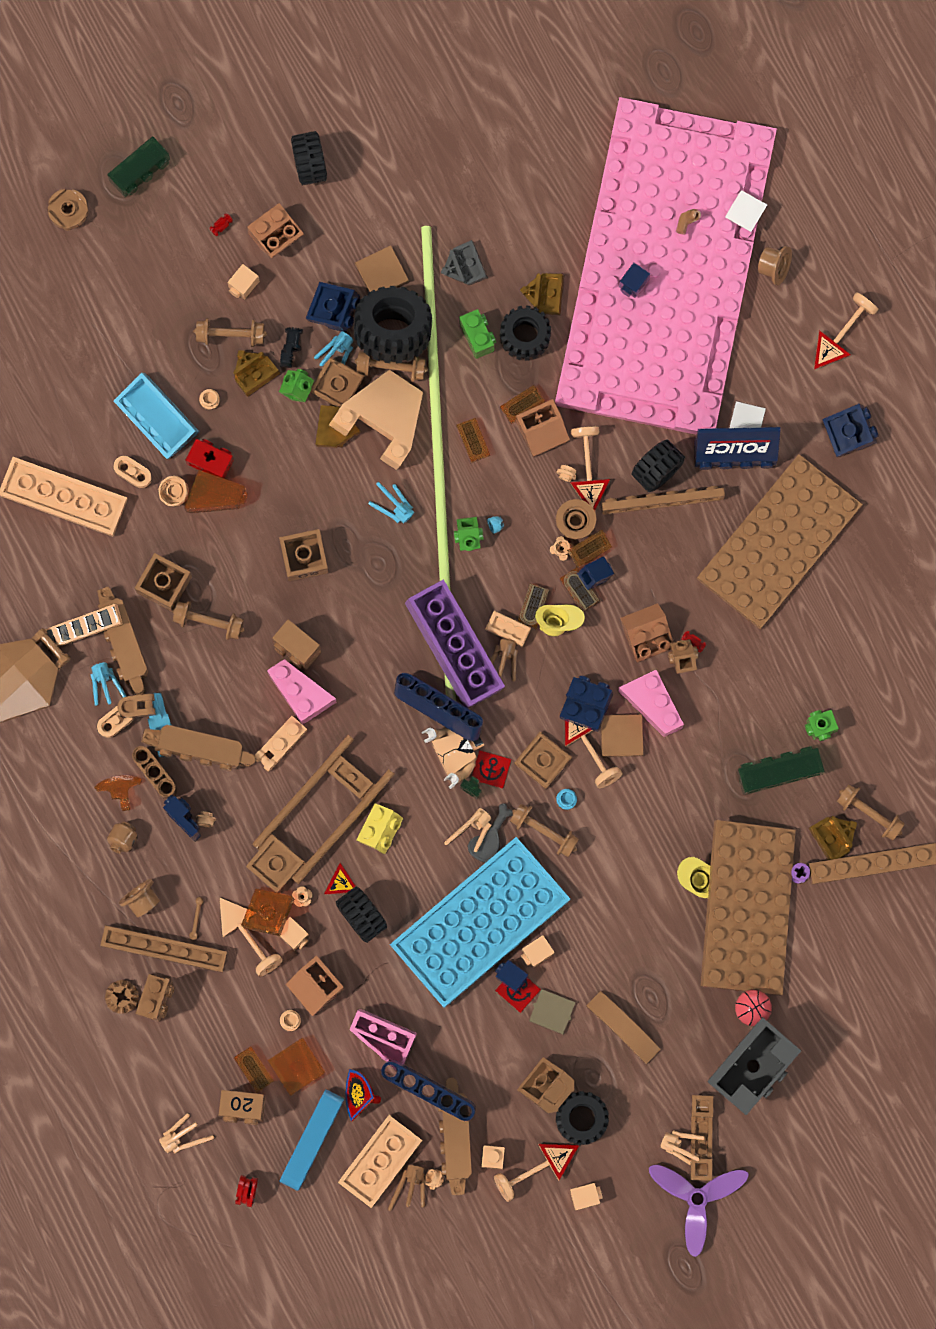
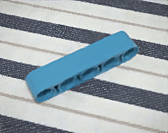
M325 1089L281 1176L280 1183L299 1191L345 1098Z

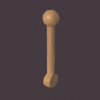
M197 897L195 900L197 906L193 929L189 934L191 940H196L198 937L196 931L200 907L204 902L202 897Z

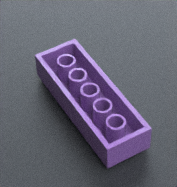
M444 579L407 599L405 602L406 607L463 706L469 709L500 692L505 687Z

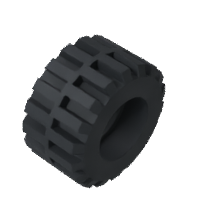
M313 131L293 135L291 144L299 182L303 186L326 181L327 171L319 134Z
M528 305L524 309H522V306H518L517 310L513 308L510 310L509 315H505L504 321L501 323V344H503L505 351H509L511 357L515 355L518 360L525 358V361H529L530 357L536 359L538 354L542 355L545 352V348L547 349L551 338L550 321L548 318H545L546 314L543 311L540 313L536 307L534 310L530 309L531 306ZM528 324L537 330L538 335L530 342H522L514 336L513 332L519 325Z
M666 439L655 445L639 460L633 468L631 475L647 492H653L665 484L684 463L685 456Z
M355 886L336 901L339 911L364 942L368 943L387 928V923L380 912L359 887Z
M579 1091L570 1094L556 1112L558 1131L568 1142L576 1145H588L596 1142L605 1133L609 1123V1113L606 1105L600 1097L590 1092ZM578 1106L590 1108L595 1116L593 1126L586 1131H579L570 1123V1114Z

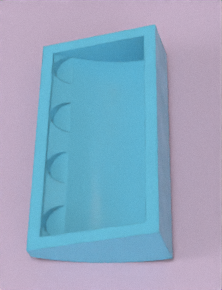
M141 373L114 400L117 406L166 459H170L200 432L146 373Z

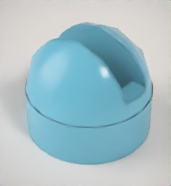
M499 516L487 519L488 527L493 534L501 531L504 527V523H501L503 519Z

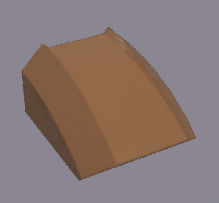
M543 1057L517 1090L545 1112L553 1113L557 1112L570 1093L574 1092V1079Z

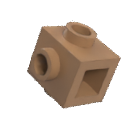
M690 639L670 643L671 652H668V659L670 664H674L676 673L697 670L696 659H698V651L696 647L692 646Z

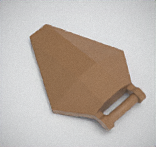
M44 628L40 629L31 639L0 644V723L21 717V715L33 711L36 712L48 708L51 705L58 672L71 658L67 653L64 654L47 635L48 632ZM42 641L57 657L58 661L55 664L37 645L38 642Z

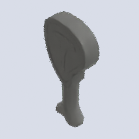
M505 803L499 805V815L487 831L478 851L474 852V848L480 836L472 838L468 843V852L480 862L486 863L498 852L500 844L498 831L505 819L513 816L512 810L508 809Z

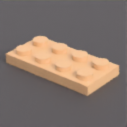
M388 1115L338 1183L372 1208L422 1140Z

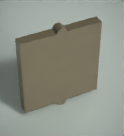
M541 989L537 1002L533 1004L534 1009L529 1022L563 1035L568 1021L571 1020L570 1015L576 1002Z

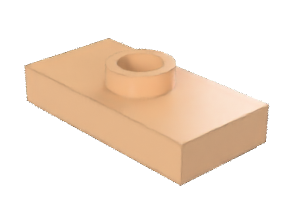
M494 611L485 630L523 647L531 627Z

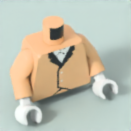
M428 728L422 731V734L427 733L429 736L424 742L432 741V746L447 774L444 781L450 780L452 782L449 788L452 789L457 783L468 778L477 760L474 751L484 746L481 738L469 741L446 728Z

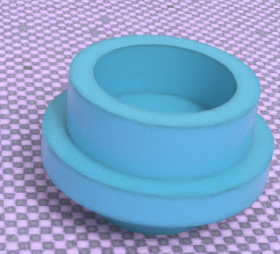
M563 789L557 794L556 801L560 808L569 810L576 805L577 796L574 791Z

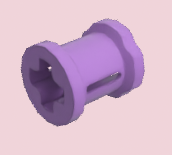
M803 863L795 864L791 870L792 881L797 884L804 883L810 875L809 867ZM802 869L804 876L796 877L797 872L795 870Z

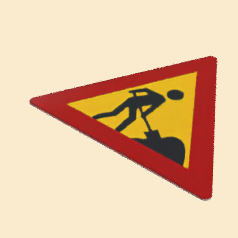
M339 863L324 894L347 893L355 887V884L341 863Z

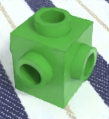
M288 370L283 378L279 393L292 401L306 402L314 380L304 370Z
M477 517L457 519L458 531H454L455 543H459L460 551L480 549V540L484 539L482 528H478Z
M821 710L811 713L806 721L807 724H805L808 736L812 735L813 740L819 738V741L831 738L830 734L837 732L839 729L832 710L823 713Z

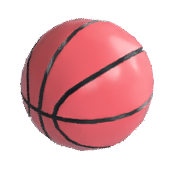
M751 989L743 992L738 997L735 1004V1012L742 1023L748 1026H755L762 1017L766 1021L769 1019L772 1005L765 993Z

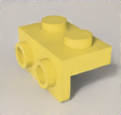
M375 803L357 841L378 850L380 853L386 854L397 830L401 826L403 817L393 810Z

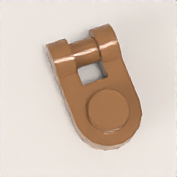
M154 694L123 697L118 703V712L127 718L156 715L155 708H153ZM139 702L145 703V709H140Z

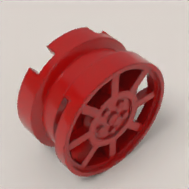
M240 1176L236 1193L237 1200H235L236 1205L246 1204L247 1207L252 1208L258 1178L252 1177V1179H248L247 1176Z

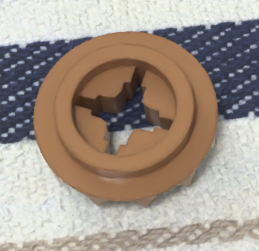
M119 980L113 982L106 989L105 1001L113 1012L124 1014L136 1007L139 998L138 991L129 981ZM126 988L125 996L128 999H130V1001L122 1000L121 1003L119 1002L118 1004V997H116L114 992L121 994L122 991H124V989Z

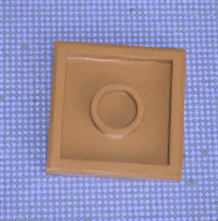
M391 245L355 262V266L369 292L372 290L377 291L379 287L384 286L385 288H390V286L398 288L409 282Z
M330 357L318 375L310 393L335 407H341L343 403L356 394L365 376Z
M642 714L605 715L601 724L602 757L643 756Z
M539 732L514 764L544 789H547L572 757L542 732Z

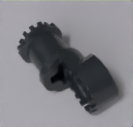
M291 327L285 328V333H287L286 344L283 345L281 350L280 367L292 368L293 352L301 351L300 337L303 334V330L296 327L295 329L294 327L292 329Z

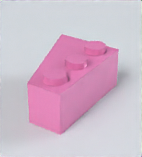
M285 659L267 670L268 675L302 725L337 703L335 697Z
M657 670L619 687L618 692L663 737L683 728L684 724Z
M362 1009L357 1011L350 1027V1031L374 1050L384 1061L396 1060L402 1064H405L418 1034ZM390 1065L397 1072V1068L394 1065Z

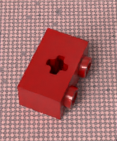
M196 439L185 461L188 466L223 482L234 459L229 450L222 447L219 450L213 447V443L206 439L201 441ZM213 455L215 460L211 459L208 462L207 457H211Z

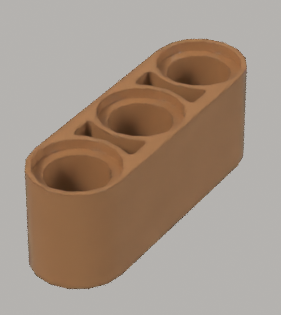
M144 746L135 748L132 758L163 799H167L172 794L176 796L177 787L150 750ZM140 752L148 754L145 761L140 762L137 760V755ZM153 768L160 770V774L156 778L149 776ZM166 784L172 785L173 788L169 794L162 793V787Z

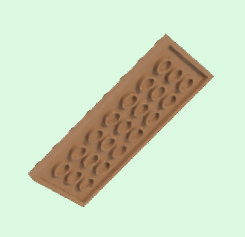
M798 454L699 574L697 580L761 630L863 504Z
M721 820L714 821L701 974L702 987L744 992L752 989L770 995H783L792 882L791 870L793 868L796 830Z

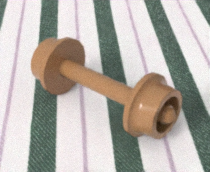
M206 318L205 321H197L196 328L193 330L196 334V342H203L205 345L209 344V336L251 337V347H254L256 344H264V337L267 335V332L264 331V323H257L255 320H252L251 329L210 328L209 318Z
M359 351L358 358L354 360L357 364V372H362L365 376L369 375L370 367L412 372L411 382H414V380H423L424 373L428 371L427 367H425L426 359L414 356L413 364H396V362H390L389 364L384 363L383 360L371 359V356L366 355L364 351Z
M191 601L187 603L178 602L176 608L172 610L174 614L173 622L180 624L182 628L185 627L188 619L226 629V640L230 638L239 639L241 633L245 631L243 627L244 619L237 617L235 613L232 614L229 622L191 612Z
M848 784L845 790H839L841 796L837 802L843 807L842 810L845 811L851 803L887 828L881 836L882 838L887 837L893 841L897 835H903L901 829L905 823L899 819L898 814L892 822L855 797L860 790L859 787L855 788Z
M520 804L517 809L512 810L513 816L510 822L517 827L518 831L524 823L561 845L557 855L563 854L569 857L572 851H577L576 845L579 839L573 835V831H570L566 838L529 816L533 808L532 806L527 807Z

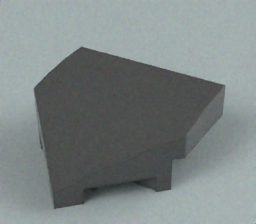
M472 240L453 248V250L450 249L449 257L441 270V274L467 285H472L488 278Z

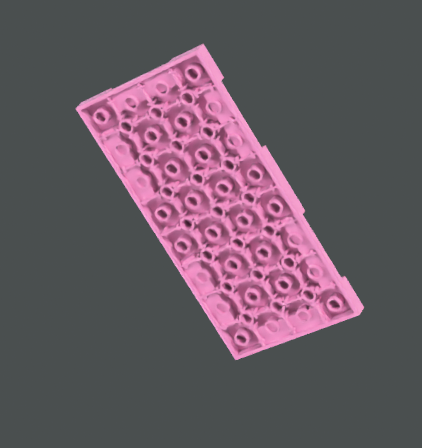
M619 97L555 404L558 407L696 435L698 429H713L717 425L757 228L756 223L750 232L725 218L741 190L762 201L777 129L741 121L733 123L658 108L659 105ZM690 209H698L701 212L700 219L689 224L684 235L676 233L679 217L683 212ZM633 262L650 273L648 282L636 298L626 296L620 291L621 288L619 287L620 280Z

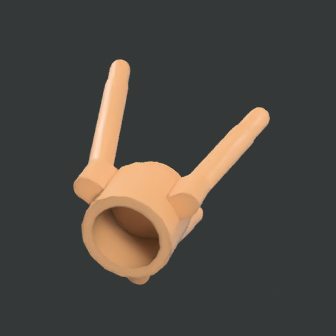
M479 808L444 844L448 845L472 825L477 830L483 828L474 848V852H477L487 831L491 827V824L488 823L491 820V816Z
M186 1114L172 1128L163 1133L164 1136L159 1141L167 1153L173 1151L175 1154L182 1149L213 1140L214 1136L178 1145L181 1143L179 1138L198 1125L193 1123L176 1134L174 1131L189 1118L190 1115Z
M673 1130L672 1134L666 1132L661 1143L662 1149H665L666 1152L675 1155L689 1165L690 1159L687 1157L699 1161V1157L680 1148L682 1140H679V1137L704 1140V1136L680 1133Z

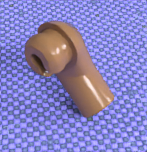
M690 209L683 212L679 217L676 233L684 235L687 226L700 219L701 212L698 209Z

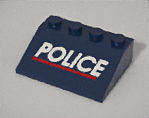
M780 427L698 429L694 441L695 467H700L701 470H709L712 467L732 469V466H740L741 469H751L753 466H761L763 469L773 468V465H776L778 461Z

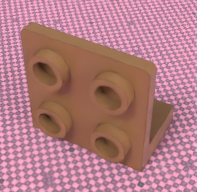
M149 974L135 1014L160 1022L161 1018H165L168 1011L167 999L172 998L175 990L172 980Z

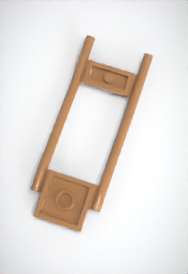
M349 734L252 843L259 851L246 867L276 893H279L291 878L297 884H300L311 869L395 775L388 769L380 780L374 784L342 757V753L354 740ZM328 771L362 801L308 862L305 863L272 833Z

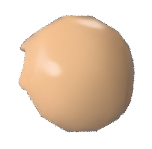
M179 476L166 477L161 481L158 488L159 498L167 506H180L186 502L189 496L188 484Z

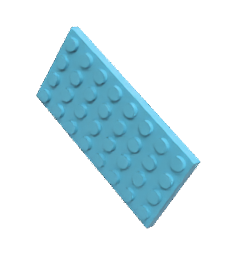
M515 837L394 940L390 946L442 1007L445 1008L571 899L520 840Z

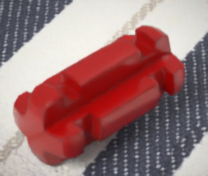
M225 213L224 217H220L213 227L210 226V231L215 236H218V233L223 232L229 226L228 224L233 222V219Z
M686 631L681 640L690 639L692 646L698 649V653H701L706 646V642L702 643L700 638L694 634H689L690 631Z

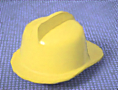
M544 605L536 611L535 618L540 625V630L545 634L559 636L565 631L581 627L585 616L583 611L574 605Z
M687 857L679 864L677 870L678 880L688 891L698 897L708 898L711 866L698 858Z

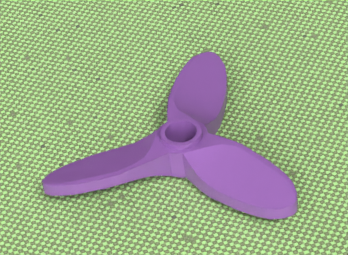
M660 1165L649 1167L650 1176L662 1189L677 1198L687 1201L689 1208L685 1220L686 1246L693 1257L698 1256L703 1249L706 1238L707 1219L705 1206L707 1202L721 1199L736 1191L746 1182L748 1172L735 1170L722 1174L699 1189L694 1188L685 1178ZM694 1193L702 1195L703 1201L700 1205H695L692 1202L691 1198Z

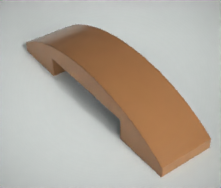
M601 991L586 1005L645 1064L661 1050L631 1018Z
M692 1095L691 1134L704 1136L705 1139H691L690 1153L699 1157V1161L690 1158L691 1180L712 1181L713 1096Z

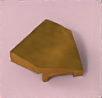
M538 273L534 280L526 287L523 286L520 289L529 302L539 309L540 313L543 311L545 314L550 315L561 314L563 274L543 273L540 275Z
M238 350L234 376L236 383L247 397L280 374L276 366L263 352L257 354Z
M321 405L315 445L318 447L342 448L343 444L354 435L357 436L361 431L354 424L349 433L344 436L329 426L340 407Z
M831 816L814 824L809 830L827 859L833 860L839 859L850 852L857 822H849Z

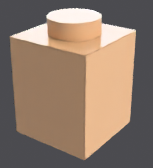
M242 264L228 281L229 292L236 298L241 297L245 300L260 282L259 276Z
M291 917L276 931L277 935L294 951L297 948L301 950L309 942L307 939L309 934Z
M541 936L522 949L524 954L521 957L527 966L531 964L534 968L553 956L555 952L545 937Z
M483 1146L481 1168L502 1170L505 1147Z
M595 1183L570 1189L575 1211L600 1204L599 1199H603L600 1186L596 1187Z

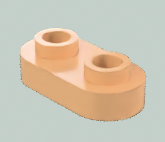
M120 456L115 460L114 470L124 480L137 488H145L151 483L150 471L127 456ZM128 465V469L123 471L121 466ZM143 475L145 480L138 481V477Z
M116 706L98 721V732L105 738H111L129 725L134 718H122ZM107 724L112 725L110 731L105 730Z

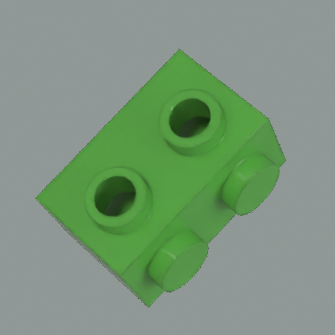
M477 309L460 316L459 324L475 359L494 352L496 340L493 333L488 332L486 328L488 322L485 315H480Z

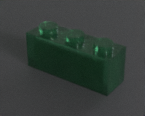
M152 136L107 174L108 179L124 198L127 195H133L138 190L140 184L151 180L158 169L162 170L169 164V153Z

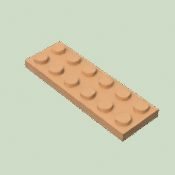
M12 457L0 488L1 497L112 537L128 500L127 497Z

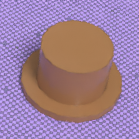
M784 246L781 250L766 247L760 256L758 264L759 274L772 277L773 284L780 285L786 278L792 259L791 248Z
M579 499L563 503L556 515V525L559 531L567 538L575 540L583 539L590 535L597 521L596 513L592 506L586 501Z
M148 879L137 885L119 901V905L121 907L128 905L136 917L146 914L160 901L150 888L154 881Z

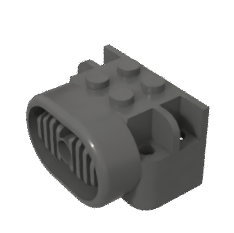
M762 1017L707 1082L741 1112L747 1115L762 1097L766 1099L774 1090L771 1086L777 1080L780 1083L788 1074L785 1070L801 1050ZM750 1060L758 1061L759 1069L756 1072L748 1070L747 1064Z

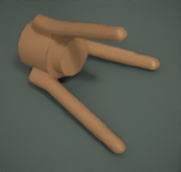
M501 639L500 644L496 645L490 661L493 665L499 653V657L502 659L498 675L501 677L506 659H511L512 657V681L514 682L516 681V657L518 650L515 649L516 643L511 640Z
M408 1165L407 1170H403L400 1183L388 1207L389 1211L392 1210L406 1179L407 1183H410L406 1206H410L414 1186L419 1185L420 1182L421 1207H425L424 1168Z

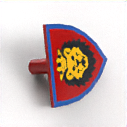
M349 1069L345 1093L348 1114L353 1122L370 1103L379 1104L381 1097L374 1095L368 1079L362 1073Z

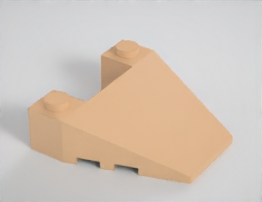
M388 370L343 403L329 426L346 436L356 420L360 419L391 440L380 460L397 470L412 448L423 392L391 370Z

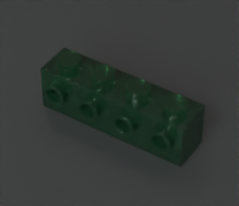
M812 746L800 749V753L793 754L790 751L780 754L781 758L773 759L772 757L761 759V763L755 765L752 762L740 765L741 768L737 770V775L743 795L823 775L825 770L818 748L813 749Z

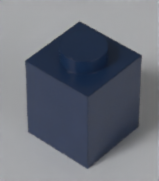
M633 262L619 282L620 291L628 297L633 296L636 298L648 282L650 273Z
M603 556L585 565L577 574L588 591L606 582L614 572Z
M509 960L506 963L502 962L495 971L497 973L496 979L516 994L529 978L526 972Z

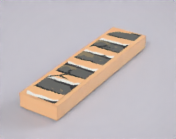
M113 604L45 630L52 641L58 647L122 625L123 622L118 605Z

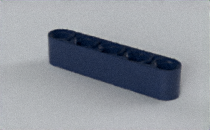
M401 673L397 676L394 695L398 699L466 740L475 741L479 739L483 725L481 716L409 673Z
M388 1060L382 1066V1076L391 1083L460 1120L469 1121L473 1118L476 1106L467 1098L396 1060ZM394 1065L397 1068V1074L393 1076L387 1074L386 1066ZM405 1076H414L416 1083L411 1086L407 1085L404 1081ZM431 1085L434 1088V1094L430 1096L424 1094L423 1087ZM444 1095L452 1097L453 1103L447 1106L442 1103ZM468 1105L471 1107L472 1113L468 1116L463 1115L460 1112L461 1106Z

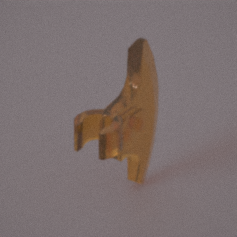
M129 775L113 776L101 781L94 788L97 792L108 791L111 794L112 800L120 799L122 811L130 810L128 791L132 786L140 785L142 779Z

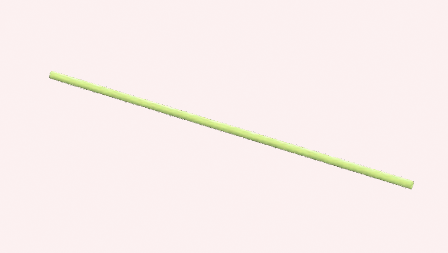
M422 226L425 300L430 306L432 314L431 338L427 349L440 581L444 579L450 590L431 226ZM445 675L446 696L456 701V692Z

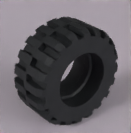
M379 287L377 291L372 290L368 293V296H363L360 303L357 304L354 320V337L361 350L364 349V353L369 357L372 355L374 360H383L384 363L389 364L390 362H396L397 364L402 363L403 360L410 361L414 356L418 357L427 348L431 338V309L422 296L418 297V293L411 290L410 292L405 287ZM387 319H396L405 322L409 326L401 330H388L382 328L377 323Z

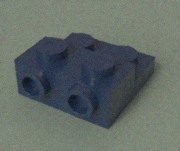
M319 282L306 319L309 322L325 325L329 329L346 333L348 328H351L354 324L353 314L357 304L360 303V295L352 289Z
M857 404L822 419L836 457H841L852 451L861 450L877 443L876 438L879 435L876 427L871 426L869 422L872 416L868 407L864 408L862 404Z
M585 676L573 677L566 694L567 699L559 717L562 720L599 732L613 697V692L610 686L605 683L599 682L596 685L590 683L591 680Z
M173 794L170 795L164 802V811L196 842L201 837L198 832L200 828L191 819L190 805L182 797L178 800Z

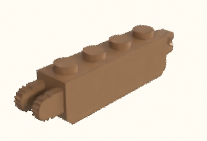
M105 587L97 591L100 603L98 605L99 609L117 604L123 622L122 625L103 631L107 642L111 641L113 647L110 650L113 661H118L120 668L116 669L120 681L124 679L126 684L131 685L136 695H143L146 690L142 679L147 677L148 669L123 601L118 598L115 599L110 588Z
M165 725L160 730L145 729L142 735L141 742L155 747V751H160V755L171 757L173 754L180 756V760L188 762L194 759L200 761L199 764L204 766L215 764L219 765L222 770L232 771V769L238 766L249 767L256 761L254 754L242 751V745L239 741L180 727Z
M451 1077L447 1079L445 1083L446 1088L467 1098L463 1093H458L456 1078ZM444 1095L442 1103L449 1106L453 1103V1099L449 1095ZM463 1105L460 1108V1112L465 1116H468V1105ZM438 1108L439 1112H443V1120H439L440 1133H444V1141L440 1142L441 1154H445L446 1163H441L442 1176L446 1175L447 1180H449L452 1195H464L466 1179L472 1174L469 1121L460 1120Z

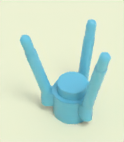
M341 331L338 336H335L331 342L314 356V359H318L333 346L321 361L320 366H323L336 350L341 353L345 351L341 361L345 365L350 352L353 350L351 344L354 340L347 333Z
M377 482L376 485L397 506L394 509L396 514L371 501L368 504L391 517L397 523L400 521L403 524L406 523L415 513L412 510L413 507L408 503L396 484H393L392 487L401 499V503L380 482Z
M106 662L91 667L93 674L90 676L93 683L94 704L96 706L99 704L97 681L102 684L107 703L111 704L106 681L110 680L109 676L122 697H126L123 688L114 675L113 669L108 668Z

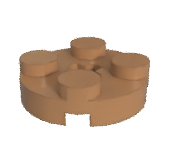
M62 189L55 192L49 199L48 215L57 227L69 231L79 227L86 220L89 213L87 201L77 190ZM65 205L68 207L73 206L71 213H64Z

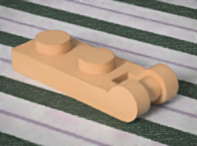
M291 716L254 755L257 762L260 761L264 765V769L269 772L305 734L307 729ZM268 752H271L274 755V757L272 759H269L265 755Z

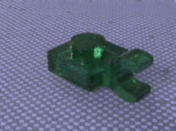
M474 776L469 781L464 779L460 785L461 790L475 799H478L482 793L478 784L480 780Z

